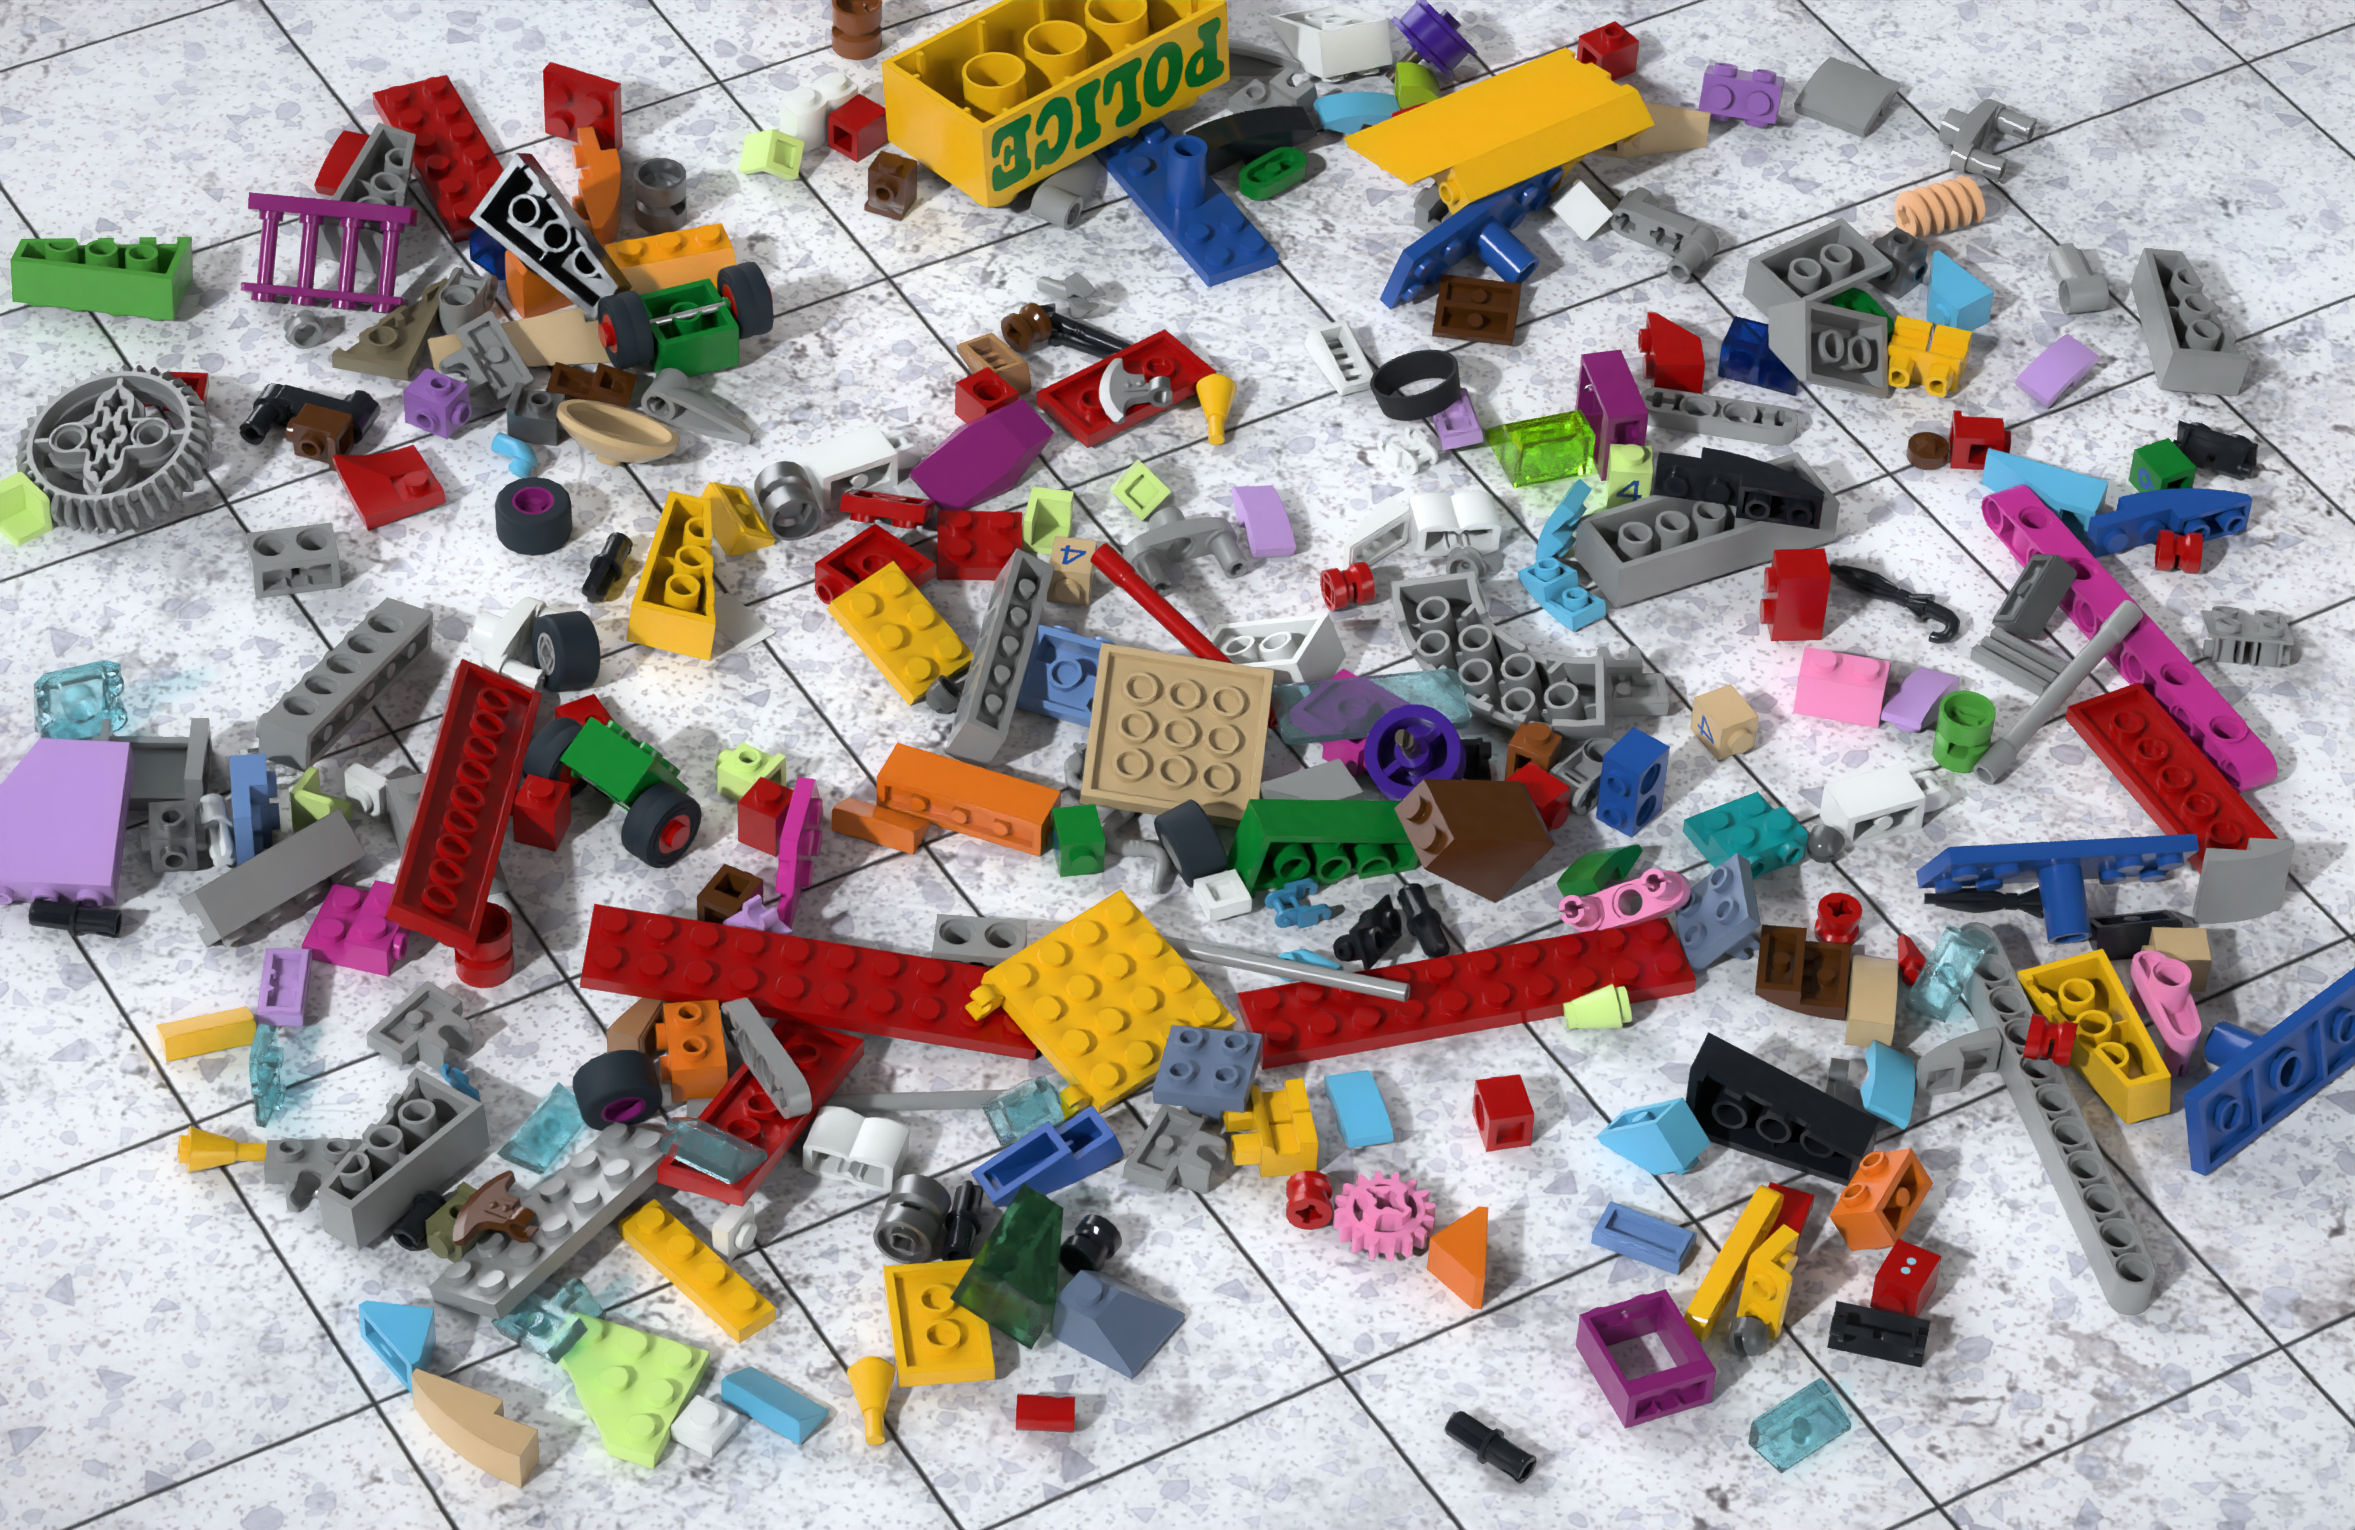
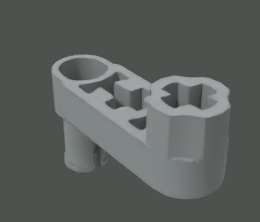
M1638 187L1635 190L1629 191L1611 211L1613 215L1609 218L1610 224L1619 235L1674 256L1667 264L1668 268L1666 271L1669 277L1676 282H1686L1696 268L1707 263L1719 247V240L1713 231L1695 221L1659 208L1658 201L1653 197L1651 191L1646 188Z

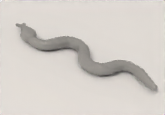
M1075 742L1073 747L1076 752L1066 759L1064 773L1067 788L1073 794L1080 796L1082 781L1078 778L1083 775L1084 759L1081 753L1086 750L1087 744L1080 746ZM1116 809L1101 824L1105 838V848L1112 854H1119L1125 857L1140 856L1152 858L1156 864L1153 868L1151 891L1153 894H1158L1170 870V861L1166 851L1153 842L1118 837L1116 831L1129 822L1135 812Z

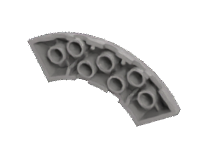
M1475 571L1391 582L1392 600L1397 622L1409 651L1428 678L1441 692L1460 707L1481 719L1517 731L1521 723L1528 725L1532 722H1540L1546 724L1550 728L1551 733L1562 736V739L1588 740L1590 738H1612L1614 728L1613 686L1604 656L1573 657L1549 653L1545 657L1529 651L1527 645L1516 640L1503 629H1498L1493 624L1486 610L1484 597Z

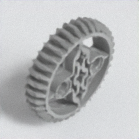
M123 365L117 372H113L108 367L105 373L101 375H96L91 371L90 378L83 381L75 377V385L69 388L61 386V393L57 396L47 395V405L36 406L37 416L27 418V428L20 431L21 441L16 443L17 455L15 458L17 471L23 472L48 496L51 518L60 527L67 524L73 531L83 527L90 534L96 527H99L106 534L112 526H116L120 531H123L125 524L134 523L139 527L141 519L149 517L155 520V513L158 511L169 512V505L173 501L183 503V492H193V481L202 480V469L209 467L208 460L209 456L213 454L212 442L214 439L213 430L210 425L211 419L203 401L200 400L191 386H187L183 382L181 377L175 378L169 371L161 374L156 367L146 372L141 365H138L133 371H130ZM142 403L161 406L175 412L182 417L185 429L175 430L169 427L166 420L162 418L146 417V411ZM94 413L92 421L79 422ZM45 468H56L61 471L64 477L70 480H83V487L87 495L71 493L52 485L45 476ZM152 475L146 480L136 484V479L138 476Z

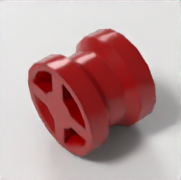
M1841 892L1825 895L1820 899L1817 908L1818 918L1814 927L1815 938L1819 942L1851 944L1852 946L1857 941L1859 935L1858 924L1860 923L1863 911L1861 903L1853 896Z
M1302 1171L1292 1175L1286 1182V1196L1288 1198L1286 1217L1289 1223L1305 1230H1314L1327 1225L1332 1219L1333 1205L1330 1201L1332 1198V1182L1330 1178L1317 1171Z

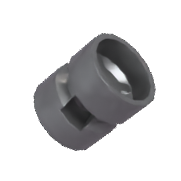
M653 158L640 163L634 173L636 195L635 221L640 228L655 234L677 231L687 221L685 168L679 162L668 158Z
M789 461L776 462L765 467L758 474L754 482V491L770 532L776 538L786 541L799 540L810 535L821 521V510L812 492V487L805 470L799 464Z
M910 1174L896 1180L873 1233L874 1243L880 1252L889 1259L903 1264L923 1263L930 1257L940 1233L939 1230H941L952 1204L950 1195L945 1187L936 1180L924 1175Z

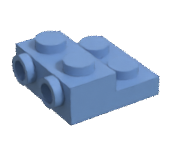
M1039 624L1015 707L1089 728L1091 712L1087 704L1094 697L1101 643L1116 644L1104 637H1094L1091 639L1076 635L1074 631L1064 626L1055 625L1051 628Z
M266 753L229 756L237 866L262 853L264 849L272 847V830L281 829L279 803H270L269 798H278L276 771H267Z

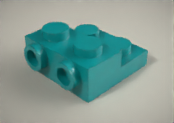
M1758 791L1686 818L1683 825V833L1714 869L1738 853L1750 861L1753 880L1784 866H1791L1805 858L1808 839L1806 830L1784 806L1774 810Z

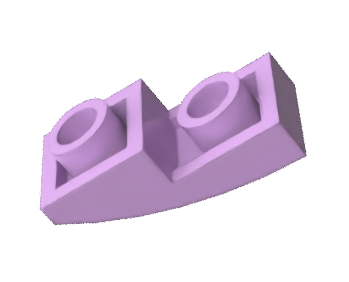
M2067 333L2041 353L2017 377L2016 386L2046 408H2049L2069 385L2074 388L2099 361L2100 356Z
M1274 486L1233 487L1231 492L1239 528H1246L1252 558L1292 556L1297 549L1294 535L1284 505Z
M1924 667L1918 668L1893 693L1882 711L1881 720L1895 723V727L1901 731L1919 732L1937 721L1940 702L1948 694L1958 691L1960 677Z

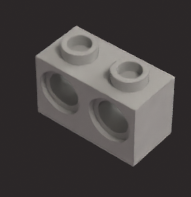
M332 522L246 533L249 567L256 599L341 588L339 553Z
M937 914L932 949L933 959L994 968L1027 947L1026 920Z

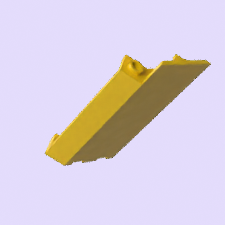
M1564 47L1348 135L1344 139L1349 148L1378 165L1381 171L1386 170L1409 186L1429 177L1434 179L1442 201L1447 204L1453 216L1468 204L1618 141L1623 140L1624 143L1634 140L1655 124L1637 89L1629 84L1618 85L1611 80L1610 73L1592 62L1586 65L1575 59V52Z

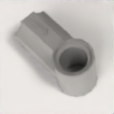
M2073 243L2060 244L2055 251L2049 253L2047 265L2059 286V302L2064 314L2098 311L2107 308L2109 290L2106 279L2102 274L2094 275L2081 249H2077Z

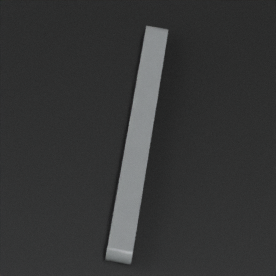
M1970 922L1964 924L1959 928L1956 936L1951 964L1954 976L1979 1029L1996 1027L2002 1039L1997 1063L1999 1072L2108 1304L2120 1314H2141L2149 1305L2156 1274L2155 1264L2060 1066L2055 1065L2049 1058L2041 1057L2038 1060L2023 1058L2029 1025L2034 1011L1997 934L1991 927L1983 923Z

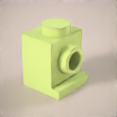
M742 742L734 751L728 748L724 749L717 758L715 764L717 793L736 802L741 800L760 776L786 787V756L780 753L773 757Z

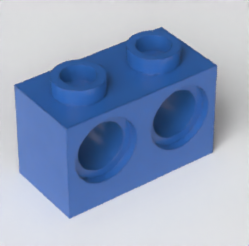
M1633 727L1603 755L1596 819L1633 838L1662 810L1670 746Z

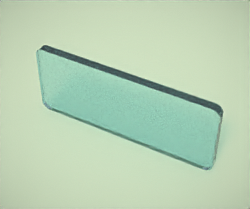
M1454 669L1289 683L1272 687V706L1282 741L1288 745L1367 738L1370 729L1382 715L1396 707L1410 704L1425 705L1436 709L1450 720L1455 729L1467 728L1471 724V713L1458 672Z

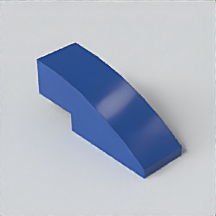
M1091 1105L1056 1129L1047 1121L971 1171V1174L997 1208L1044 1196L1074 1184L1124 1156V1153L1116 1135L1093 1105Z

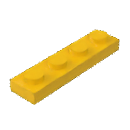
M653 1199L618 1221V1235L739 1344L776 1320V1307L657 1200Z

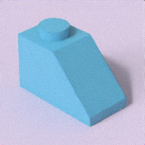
M1940 250L1933 252L1928 280L1926 320L1933 323L1935 327L1937 324L1966 331H1973L1989 323L1994 291Z
M1683 1097L1623 1110L1597 1135L1602 1145L1653 1175L1669 1172L1681 1175L1688 1172L1699 1163L1700 1160L1697 1156L1711 1144Z

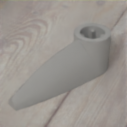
M1228 39L1230 75H1278L1286 68H1292L1294 74L1299 73L1301 63L1291 57L1262 46Z
M1089 154L1059 170L1043 182L1033 196L1030 206L1031 214L1065 230L1071 229L1079 219L1082 207L1093 193L1098 180V160L1095 155Z
M665 368L661 370L641 399L644 412L649 417L662 423L701 435L737 443L749 444L752 440L753 432L736 415L716 401L692 390L689 378L678 369Z

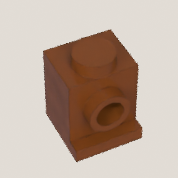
M1532 722L1528 725L1521 723L1508 744L1505 779L1530 761L1549 773L1559 763L1562 736L1551 733L1550 728L1544 723Z

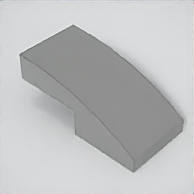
M1997 1028L1983 1029L1949 1040L1918 1060L1915 1077V1098L1958 1092L1962 1077L1995 1072L2002 1043Z

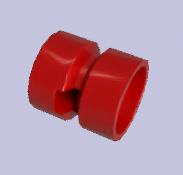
M487 902L477 941L470 954L454 948L456 974L462 982L469 986L493 988L507 981L514 971L512 918L505 908L498 904Z

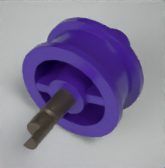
M1418 704L1396 707L1382 715L1375 722L1365 742L1364 759L1367 771L1381 793L1390 801H1402L1423 779L1462 780L1464 777L1466 751L1463 741L1450 720L1434 708Z

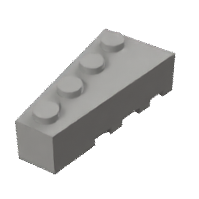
M378 122L331 200L405 207L412 174L416 134ZM324 218V225H319L317 256L340 263L343 227H339L340 220ZM364 222V229L359 231L356 262L357 269L378 276L380 275L384 231H380L379 223Z
M2144 248L2131 282V288L2159 389L2172 392L2181 391L2237 396L2251 362L2245 350H2238L2235 345V333L2230 326H2223L2217 317L2219 308L2214 300H2209L2202 293L2204 285L2184 253L2175 250Z
M415 1068L407 1078L408 1086L403 1093H395L386 1104L387 1113L379 1123H371L362 1134V1144L356 1151H348L317 1190L325 1232L360 1251L414 1207L413 1201L417 1195L425 1194L426 1191L436 1190L490 1146L483 1103Z

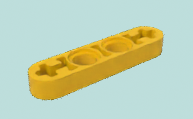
M1760 1185L1754 1192L1684 1315L1685 1321L1698 1341L1705 1342L1713 1331L1746 1273L1750 1255L1763 1244L1781 1210L1784 1194L1764 1185Z

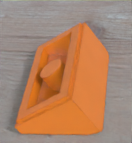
M850 797L837 803L832 809V831L913 855L930 828V821Z

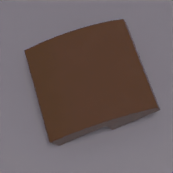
M1442 274L1432 336L1513 346L1522 284Z
M1762 924L1755 995L1775 1005L1798 1013L1845 1021L1851 944L1806 941L1807 928Z

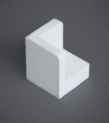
M1575 177L1546 204L1557 217L1561 218L1584 241L1588 240L1613 215L1581 180Z

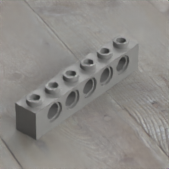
M1016 548L995 579L945 749L946 754L962 762L985 769L1006 740L1055 566Z
M388 597L374 610L369 611L365 619L353 631H348L344 639L332 651H328L311 671H307L296 686L289 692H285L280 701L268 713L261 715L256 726V737L259 738L258 754L266 753V760L305 772L309 766H313L431 649L433 612Z

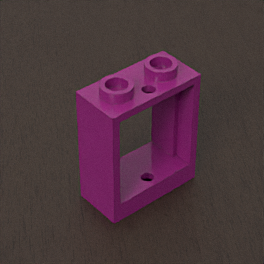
M1621 349L1581 354L1574 418L1601 481H1606L1610 444L1645 446L1648 424V410Z
M1666 1289L1650 1294L1637 1295L1630 1300L1610 1306L1596 1307L1589 1312L1579 1315L1576 1347L1624 1428L1712 1402L1716 1370ZM1656 1332L1677 1367L1627 1381L1607 1346Z

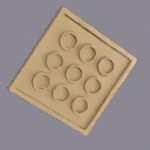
M1101 643L1079 803L1096 804V806L1159 816L1192 799L1201 806L1212 824L1238 828L1249 799H1259L1274 670Z

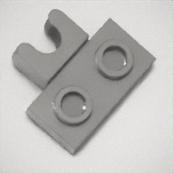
M1286 68L1269 81L1270 87L1254 78L1227 99L1228 109L1236 114L1261 108L1303 106L1310 119V114L1308 113L1315 109L1313 104L1317 99V90L1312 81L1295 87L1292 80L1294 70Z
M492 310L456 329L455 335L463 348L445 357L439 364L440 372L444 375L454 371H461L467 376V380L463 383L469 385V397L487 386L497 403L511 396L515 382L524 383V388L533 384L535 380Z
M1604 646L1597 649L1596 656H1604L1612 682L1614 716L1668 715L1670 702L1664 673H1642L1643 663L1639 647L1631 646L1629 648V657L1625 660L1613 659L1609 654V650Z
M426 981L367 1032V1046L402 1067L419 1053L420 1061L441 1072L440 1067L448 1063L446 1058L450 1048L459 1050L462 1053H470L472 1051L474 1032L470 1022L461 1017L463 1014L462 1001Z
M1162 1104L1124 1164L1123 1178L1165 1194L1174 1179L1177 1178V1185L1200 1194H1207L1210 1191L1211 1169L1214 1171L1224 1169L1227 1157L1226 1141L1204 1132L1205 1119Z
M285 1138L282 1140H267L264 1165L265 1184L286 1183L287 1209L290 1212H296L299 1210L303 1200L307 1198L319 1199L317 1193L319 1187L348 1151H356L362 1144V1139L298 1140L295 1138Z

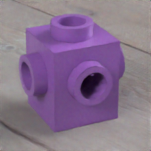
M426 368L403 391L405 423L448 439L459 427L464 426L470 418L472 406L469 403V385L457 379Z

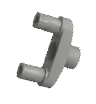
M1986 99L1969 114L1950 108L1944 117L1938 138L1939 141L1953 146L1949 168L1962 173L1969 171L1999 183L2005 174L2008 159L1981 150V147L1990 134L1997 131L2029 142L2034 134L2037 119L2007 109L2006 104Z
M1166 507L1156 512L1149 519V531L1132 539L1123 551V557L1161 596L1166 595L1171 588V581L1162 568L1163 566L1212 554L1219 562L1226 577L1236 579L1247 572V565H1249L1236 543L1237 535L1227 519L1222 517L1186 519L1182 511L1176 507Z

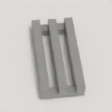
M1997 627L1991 630L1990 637L1986 635L1981 640V646L1976 644L1972 648L1970 658L1974 662L2039 697L2067 667L2063 662Z

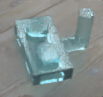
M572 1278L550 1301L532 1292L502 1320L493 1319L491 1322L503 1336L556 1365L588 1331L579 1317L567 1311L573 1303L577 1305L583 1314L602 1320L605 1319L606 1312L584 1282L579 1278Z

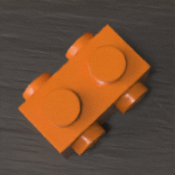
M718 1000L663 1004V1023H655L657 1051H666V1056L659 1057L661 1084H670L672 1102H684L689 1098H715L728 1082L727 1059Z
M1912 1148L1888 1152H1872L1861 1160L1858 1170L1848 1186L1842 1191L1840 1199L1829 1217L1851 1251L1879 1250L1894 1246L1897 1239H1901L1933 1182Z

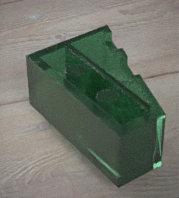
M1023 1183L950 1297L951 1300L1030 1350L1055 1314L1064 1208L1050 1200L1043 1193L1037 1192Z

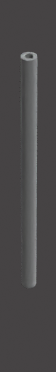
M1162 935L1182 958L1407 1002L1410 994V984Z
M1011 1089L832 1094L824 1106L845 1107L854 1112L1012 1108V1091H1010ZM714 1098L687 1099V1117H699Z

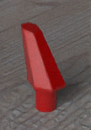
M1902 934L1897 939L1898 966L1903 974V982L1908 986H1915L1921 984L1930 975L1926 959L1912 939Z

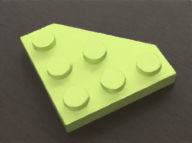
M575 1312L557 1344V1359L564 1372L567 1371L573 1381L575 1393L586 1414L597 1426L601 1434V1442L608 1455L654 1469L671 1438L670 1426L688 1406L710 1365V1351Z

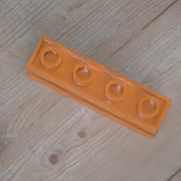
M897 743L877 775L876 805L928 820L930 824L1041 857L1047 846V832L1051 833L1052 808H1061V791Z

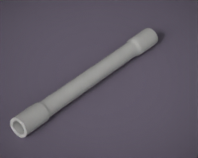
M2124 600L2101 625L2098 633L2005 736L1995 742L1975 764L1973 771L1980 781L1988 785L1994 784L2013 763L2019 751L2116 644L2120 643L2143 618V613L2135 603Z

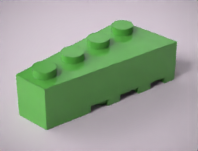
M192 236L177 237V244H157L156 237H139V244L114 243V238H98V240L91 241L87 245H78L75 238L21 239L10 260L12 302L27 303L33 307L52 306L67 308L75 312L86 310L108 313L112 316L128 315L145 317L153 321H174L193 279Z

